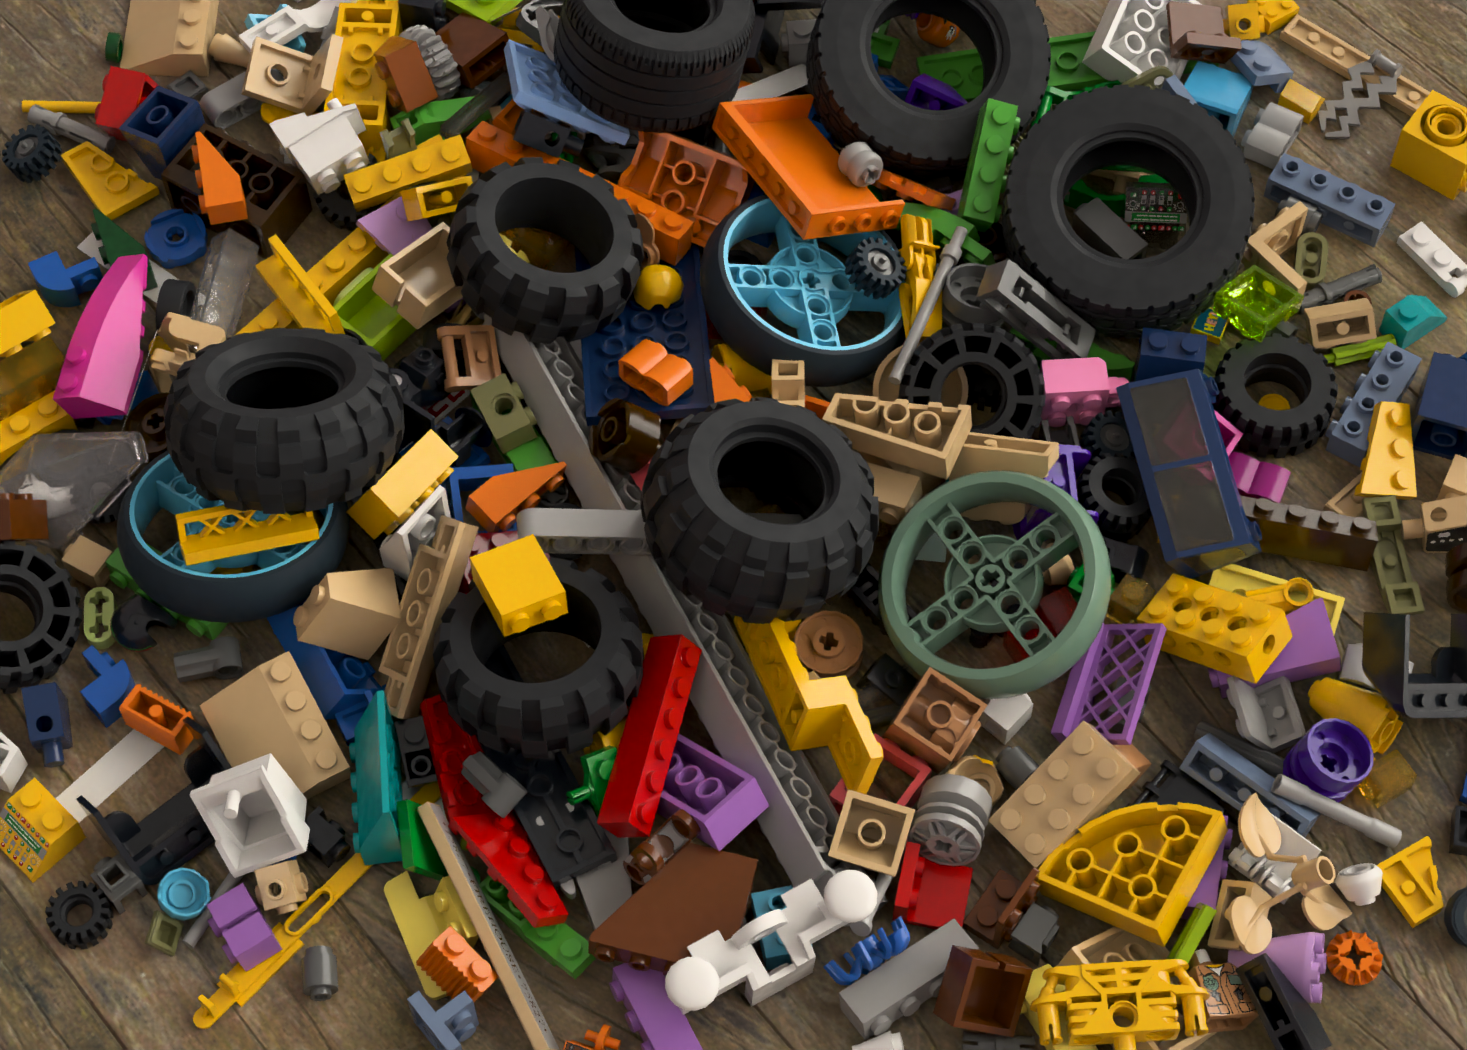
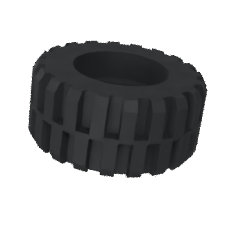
M1271 333L1270 337H1264V334L1252 336L1251 341L1248 339L1236 343L1235 348H1230L1224 354L1223 360L1219 362L1214 378L1219 394L1215 395L1216 402L1212 405L1216 412L1243 433L1238 441L1240 450L1246 453L1249 450L1257 452L1256 456L1266 458L1268 454L1274 455L1275 459L1285 458L1286 453H1290L1291 456L1303 453L1304 447L1306 449L1311 448L1317 443L1318 438L1324 435L1336 404L1338 385L1334 381L1336 376L1333 368L1330 366L1326 367L1328 360L1321 353L1317 355L1314 352L1315 347L1306 342L1304 345L1298 342L1299 338L1290 336L1289 339L1283 338L1281 334ZM1262 381L1276 382L1292 390L1301 404L1289 410L1268 409L1256 403L1249 396L1245 388Z

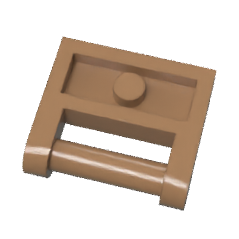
M492 325L443 326L436 329L437 340L441 341L447 378L444 380L446 392L471 390L501 375L495 331ZM454 339H461L467 377H459Z

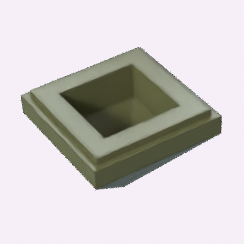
M158 910L154 911L145 944L170 957L174 956L184 924Z

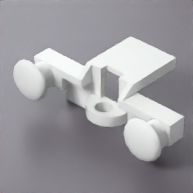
M858 870L838 872L828 880L824 888L823 899L813 880L809 879L780 895L787 908L770 911L752 920L733 934L729 940L725 941L719 930H716L687 946L692 957L678 960L670 967L666 975L665 989L668 998L674 1005L679 1007L684 1015L690 1011L706 1008L714 1001L715 997L746 981L745 996L752 1007L813 973L816 959L812 943L850 922L855 923L864 920L873 912L877 904V890L873 881L866 874ZM776 931L790 955L792 964H782L767 973L752 944Z

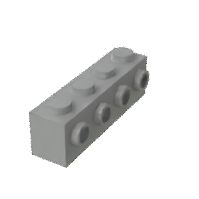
M955 919L950 920L902 953L839 992L842 1012L864 1040L873 1035L883 1034L894 1021L903 1015H912L929 998L938 997L952 945L979 950V947Z

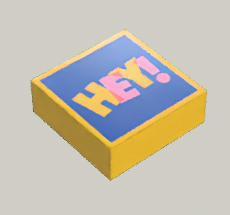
M1209 307L1204 313L1201 312L1199 317L1195 318L1190 333L1207 335V341L1219 345L1231 315Z

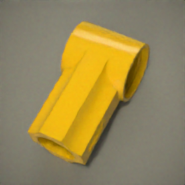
M1301 577L1290 579L1285 584L1245 592V597L1284 609L1285 614H1289L1310 603L1314 595L1311 583ZM1293 591H1300L1306 595V599L1302 602H1295L1289 597V594Z

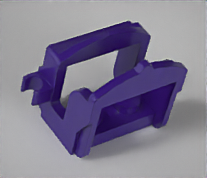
M1059 444V458L1048 472V476L1042 479L1060 487L1078 501L1076 480L1091 459V452L1087 449H1081V446ZM1038 509L1034 512L1028 523L1025 515L1020 522L1012 524L1016 540L1018 541L1052 514L1043 509ZM1086 510L1095 523H1097L1099 520L1098 512Z

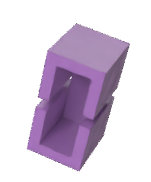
M243 883L207 904L213 916L207 921L218 938L222 935L224 936L227 943L222 948L232 964L238 961L247 972L283 950L268 923L266 924V919L256 901Z

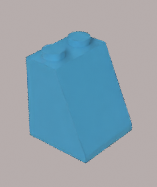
M1197 61L1184 87L1197 104L1207 110L1209 116L1213 115L1223 124L1224 131L1227 129L1234 137L1250 100L1253 85L1242 73H1235L1217 67L1214 64Z

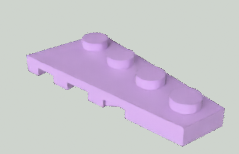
M402 196L358 219L356 225L363 232L366 231L375 240V244L392 255H396L433 229L426 218L407 221ZM462 297V298H461V299L463 300L462 305H464V304H466V302L464 301V299H463V297ZM461 299L444 311L448 314L457 309Z

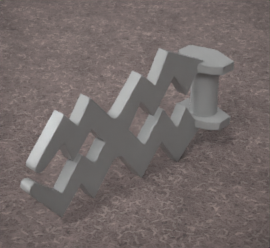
M1376 49L1371 55L1370 60L1348 68L1351 81L1342 82L1344 99L1325 101L1326 110L1318 111L1322 133L1325 132L1326 120L1337 122L1335 110H1346L1347 116H1339L1341 130L1328 132L1325 134V138L1350 139L1349 126L1360 127L1357 112L1359 109H1380L1378 94H1397V79L1402 72V65L1400 63L1395 64L1383 56L1379 49ZM1375 66L1390 74V76H1379L1381 84L1366 83L1368 98H1354L1352 91L1363 90L1360 75H1374L1373 67Z

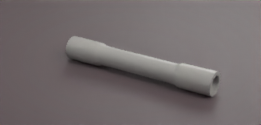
M1278 774L1273 781L1272 793L1326 815L1362 832L1366 837L1387 847L1395 848L1401 839L1402 831L1355 811L1283 774Z

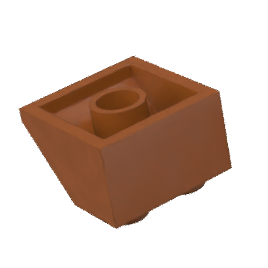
M394 35L388 38L374 53L377 61L375 69L379 77L386 82L388 87L386 95L394 108L409 112L438 98L416 41Z

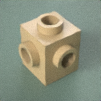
M297 860L284 861L254 870L258 883L255 886V894L258 903L263 905L264 911L276 909L277 915L298 910L296 903L307 900L308 882L305 874L300 872Z

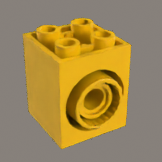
M1432 90L1402 128L1390 166L1453 201L1460 191L1465 193L1467 191V108Z

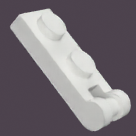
M1422 221L1398 237L1397 244L1451 297L1456 298L1464 293L1467 287V265Z

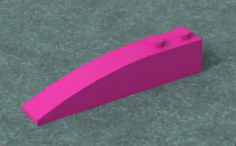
M145 254L118 257L98 284L78 321L53 396V400L73 419L127 415L143 362L140 339L144 338L145 327L141 324L142 314L145 313L146 302L142 299L143 291L147 288L148 257Z

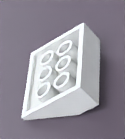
M1110 0L1082 63L1103 78L1110 81L1118 80L1121 83L1155 66L1169 68L1180 80L1188 60L1171 58L1166 5L1170 1L1192 4L1200 3L1196 0ZM1158 76L1154 80V84H1162L1164 77Z

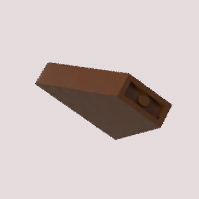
M689 843L590 934L588 954L594 955L596 959L603 962L611 963L616 960L628 963L631 968L638 971L652 969L663 972V975L666 976L670 967L678 960L692 957L687 946L716 930H719L723 939L727 941L742 928L756 875L758 859Z

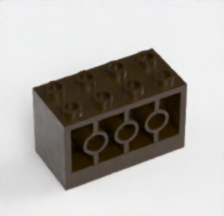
M204 123L197 132L200 131L240 176L245 194L248 219L211 225L208 214L201 213L198 195H203L204 192L203 188L198 189L195 170L200 169V163L195 164L192 154V145H197L196 134L161 173L171 209H183L184 213L193 215V212L203 220L207 229L267 259L274 255L268 238L276 234L282 243L285 244L313 210L305 176L297 167H289L279 162L272 154H264L254 149L247 141H239L229 136L222 128H214Z

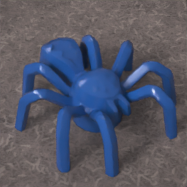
M901 916L890 923L894 933L888 937L882 927L877 930L881 939L880 942L872 934L863 941L856 943L851 948L856 960L853 959L849 952L843 954V957L852 966L849 974L834 960L823 966L824 969L839 985H851L855 980L859 979L861 974L867 975L869 971L875 970L881 963L889 960L891 956H897L908 947L910 933Z

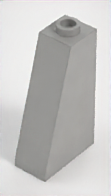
M604 828L603 830L616 852L617 861L604 864L599 869L596 867L574 878L593 931L633 895L632 879L623 867V861L630 855L629 837L617 838Z

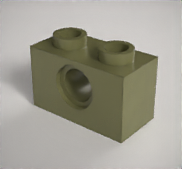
M505 373L470 390L502 454L537 437L532 427L537 424V420L529 406L522 407L520 400L524 399V396L517 382L515 381L510 384ZM512 409L510 413L501 415L505 410Z

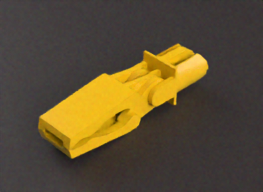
M904 214L900 218L902 248L898 250L900 252L899 255L905 260L902 266L907 268L905 272L906 283H901L898 288L906 338L934 278L933 274L936 270L935 251L940 248L938 245H933L932 220L910 214ZM942 291L919 342L942 329Z

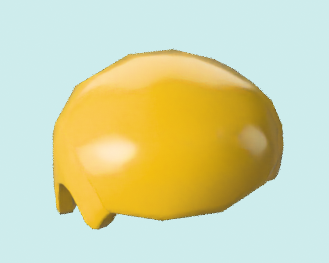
M660 264L649 265L641 270L633 296L635 301L645 309L650 310L656 304H661L664 308H668L670 304L680 299L684 285L681 276L675 269Z

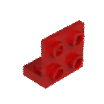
M907 841L892 921L901 916L904 923L938 929L950 920L955 919L962 927L973 869L962 865L949 866L935 863L926 859V857L919 856L921 844Z

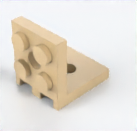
M332 34L315 55L311 56L256 36L252 43L241 94L298 114L305 112L306 116L312 115L333 90L343 37ZM271 69L280 70L284 75V81L275 80L271 76Z
M1301 201L1290 208H1283L1270 223H1263L1256 228L1253 235L1248 239L1247 246L1249 249L1244 252L1241 260L1244 267L1238 270L1236 274L1256 294L1266 299L1271 308L1288 322L1297 317L1307 285V281L1281 258L1282 255L1297 245L1298 239L1301 236L1308 208Z

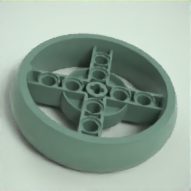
M984 471L964 475L940 485L926 494L904 515L896 526L884 551L878 578V601L881 617L889 639L901 658L918 675L922 676L931 667L978 699H1002L1023 695L1053 682L1066 673L1081 659L1097 637L1107 614L1111 594V567L1104 538L1090 514L1077 500L1055 484L1037 476L1014 471ZM1016 502L1038 507L1052 515L1017 541L1004 535L993 534L977 537L960 514L986 504ZM963 530L959 538L949 539L954 531ZM936 533L953 555L945 572V595L909 620L906 590L910 571L922 547ZM1051 538L1055 539V542L1051 547L1045 549L1041 548V545L1045 540ZM1079 546L1084 564L1081 597L1070 621L1055 638L1035 613L1043 594V572ZM973 555H982L977 563L968 564L969 559ZM1028 559L1027 564L1023 568H1014L1018 560ZM993 579L998 582L995 587L988 584ZM973 599V603L969 608L960 609V605L964 600ZM1020 604L1016 613L1006 614V610L1010 605ZM946 619V623L942 628L938 630L933 629L934 623L937 620ZM970 627L985 633L1010 631L1029 657L1008 666L972 669L949 663L934 653ZM1039 629V634L1036 638L1032 640L1025 639L1026 633L1029 630Z

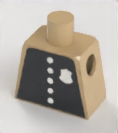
M1467 495L1421 504L1420 519L1402 520L1403 540L1421 538L1423 551L1426 553H1447L1453 547L1467 542Z

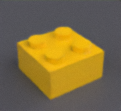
M1247 0V3L1258 2V14L1264 15L1265 33L1267 35L1287 25L1298 14L1300 8L1293 0Z

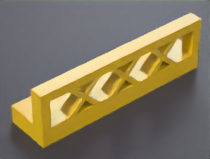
M275 234L268 238L274 255L256 264L255 267L257 273L301 329H323L327 333L345 334L338 312L278 236Z
M224 505L175 514L180 550L185 564L188 566L320 539L319 529L313 517V511H304V513L289 515L286 512L285 514H271L266 520L258 522L251 518L257 510L239 511L227 508ZM234 515L239 518L233 527L223 528L218 525L224 516ZM199 521L206 525L200 533L186 536V523Z

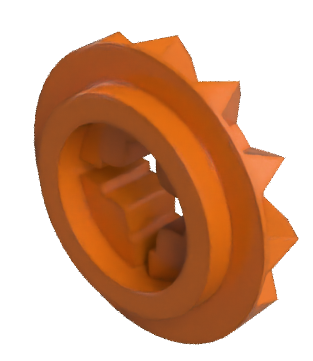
M1349 930L1346 933L1337 934L1326 949L1328 969L1335 978L1345 984L1353 986L1365 985L1374 980L1381 970L1383 955L1378 948V942H1373L1367 937L1366 932L1360 934ZM1352 946L1356 949L1357 955L1365 957L1360 959L1357 970L1353 960L1344 957L1349 955Z

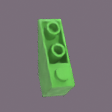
M479 95L428 102L412 111H402L391 117L390 120L393 128L396 129L402 126V120L408 118L416 133L415 142L417 146L438 134L441 135L443 140L462 134L477 126L482 120L486 121L492 116L483 96Z

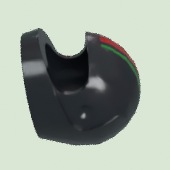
M134 594L115 609L110 620V629L114 640L121 647L132 652H143L152 649L158 644L148 634L150 627L159 625L175 629L178 621L149 600Z

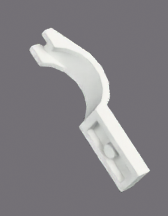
M320 0L313 6L302 10L292 9L288 5L240 34V43L250 53L256 36L285 45L306 31L310 33L321 32L324 27H328L335 6L339 7L340 3H356L358 0Z

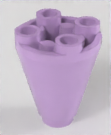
M1306 932L1271 938L1265 950L1253 955H1249L1243 950H1229L1227 963H1232L1238 968L1252 959L1267 953L1307 1003H1321L1322 982H1319L1320 974H1325L1327 954L1323 953L1325 934Z

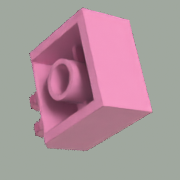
M1099 357L1041 360L1039 370L1043 374L1045 383L1043 388L1044 395H1046L1045 407L1042 408L1040 416L1041 420L1048 419L1049 426L1061 427L1065 425L1066 417L1073 416L1075 424L1088 425L1097 414L1101 412L1104 414L1106 407L1121 406L1116 388L1130 382L1128 378H1122L1121 376L1120 378L1108 377L1106 362Z

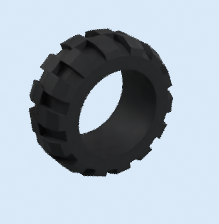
M542 157L520 158L513 167L504 162L489 169L478 180L469 185L458 201L446 241L449 250L447 261L455 286H463L461 290L463 299L477 315L484 312L492 318L493 327L512 336L514 331L529 335L530 342L551 344L557 337L563 336L567 343L586 338L594 334L596 329L601 330L610 325L623 312L641 274L640 267L644 260L642 235L640 229L637 228L634 212L625 199L617 200L614 197V188L610 183L597 174L593 178L579 171L580 165L559 159L557 164L544 163ZM514 228H536L554 233L573 244L584 255L591 268L573 273H559L538 268L513 253L504 243L499 233Z
M551 557L550 565L566 591L568 613L554 620H548L532 626L523 632L514 633L506 637L503 636L473 579L468 586L469 593L465 594L458 591L442 615V623L435 633L433 659L440 697L447 704L448 714L471 737L478 733L479 742L484 746L506 755L510 748L522 750V755L525 758H549L548 751L566 748L567 753L571 754L589 747L593 742V735L598 731L605 736L612 731L626 716L627 706H631L632 699L638 696L643 678L644 662L642 632L639 630L638 615L628 598L620 590L616 591V586L607 577L591 567L584 573L578 570V566L574 561ZM535 632L567 634L582 640L595 650L588 661L574 672L562 678L541 683H522L508 680L494 674L484 666L492 653L503 644L519 636Z

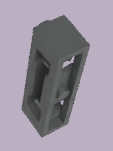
M1010 259L986 267L976 295L979 301L1051 359L1087 358L1096 332L1093 327ZM1000 296L1004 304L1009 303L1012 307L1004 308L994 298ZM1048 338L1050 341H1056V349L1044 339Z

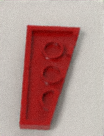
M440 694L425 699L420 703L448 823H450L452 817L494 812L481 799L483 795L461 774L463 762L470 755H474L479 751L482 752L475 735L471 737L448 714L447 704L441 699Z
M512 810L505 818H502L495 812L451 818L448 825L449 829L455 835L461 834L467 841L466 849L473 857L479 856L489 867L487 870L489 876L495 882L502 883L508 889L507 897L534 928L565 923L569 913Z

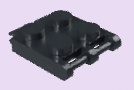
M1164 760L1160 765L1161 770L1151 782L1147 781L1142 786L1143 792L1134 803H1128L1126 806L1143 803L1149 795L1151 798L1147 803L1157 802L1158 805H1177V802L1192 803L1221 811L1223 815L1226 813V810L1219 805L1220 797L1168 760ZM1168 774L1169 777L1160 788L1156 787L1164 776Z

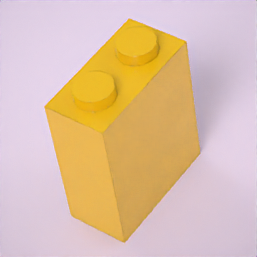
M534 534L470 557L473 580L504 637L523 632L532 626L548 620H554L568 613L566 591Z

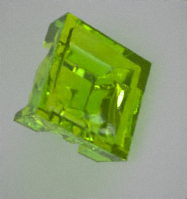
M1254 264L1216 292L1213 312L1224 320L1229 317L1231 324L1235 325L1244 336L1254 338L1261 343L1267 331L1273 330L1282 321L1287 322L1299 311L1305 296Z

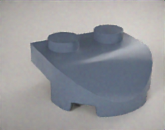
M1242 40V49L1230 59L1231 62L1253 86L1269 85L1275 93L1282 92L1289 79L1293 77L1294 72L1267 44L1257 40Z

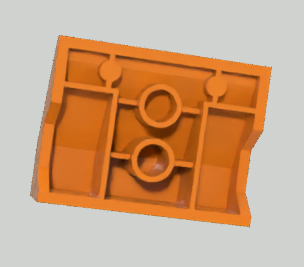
M638 131L639 143L632 162L621 174L617 185L694 221L691 242L705 248L709 237L722 219L748 200L755 180L738 159L674 133Z

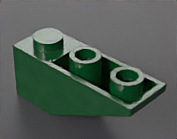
M98 209L92 210L96 222L91 223V227L96 240H102L104 246L98 247L104 265L110 264L111 267L120 256L145 254L147 256L143 245ZM149 259L147 288L144 291L158 287Z

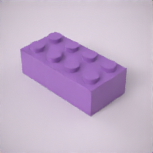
M678 733L656 813L669 819L678 809L685 810L694 818L701 829L697 838L720 851L768 808L769 804L755 777Z

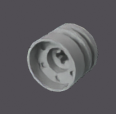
M942 774L928 779L922 787L917 804L918 810L913 817V824L909 831L910 842L921 844L920 854L935 863L949 866L966 865L974 861L980 853L985 836L984 829L988 825L992 810V798L979 783L961 775Z

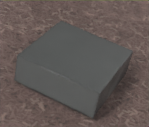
M191 70L166 85L167 89L200 101L204 94L209 92L206 85Z

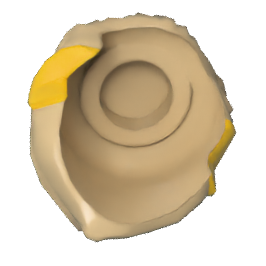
M977 755L960 758L945 773L961 775L979 783L991 796L992 807L1003 795V784L993 762L980 758Z

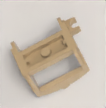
M168 312L157 334L164 339L173 352L156 348L148 362L159 393L169 392L172 384L170 375L177 376V371L184 362L195 359V353L189 351L188 344L197 346V351L211 344H219L226 341L225 331L221 327Z

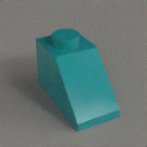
M1408 295L1385 311L1379 332L1382 335L1392 333L1397 346L1405 349L1447 320V316L1426 296Z

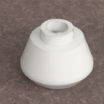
M1373 863L1357 864L1341 870L1336 877L1335 883L1348 901H1354L1357 906L1367 905L1375 902V896L1381 892L1383 872Z

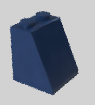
M157 86L120 126L119 130L155 178L162 180L161 173L195 135V132L201 128L205 120L197 100Z
M1143 327L1134 367L1133 382L1194 369H1200L1203 372L1207 335ZM1184 377L1135 387V389L1150 401L1187 386L1188 381ZM1191 393L1153 408L1156 416L1153 418V424L1163 425L1176 404L1191 396Z
M1433 353L1421 384L1411 422L1413 450L1453 460L1455 454L1467 458L1466 360L1456 358L1451 354Z

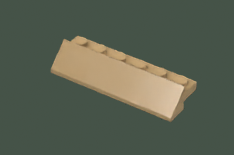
M444 515L440 517L432 545L427 546L419 543L399 605L401 620L390 633L378 670L389 676L384 693L391 714L401 719L418 717L421 708L420 703L423 702L435 665L433 659L434 636L442 623V615L458 593L479 529L477 526Z

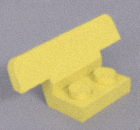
M405 871L385 884L384 893L426 995L430 999L439 1000L447 997L446 991H441V986H436V981H431V976H426V971H422L421 966L416 965V961L429 945L449 926H452L458 934L463 936L472 948H474L479 936L450 876L442 877L433 895L419 899L409 873Z

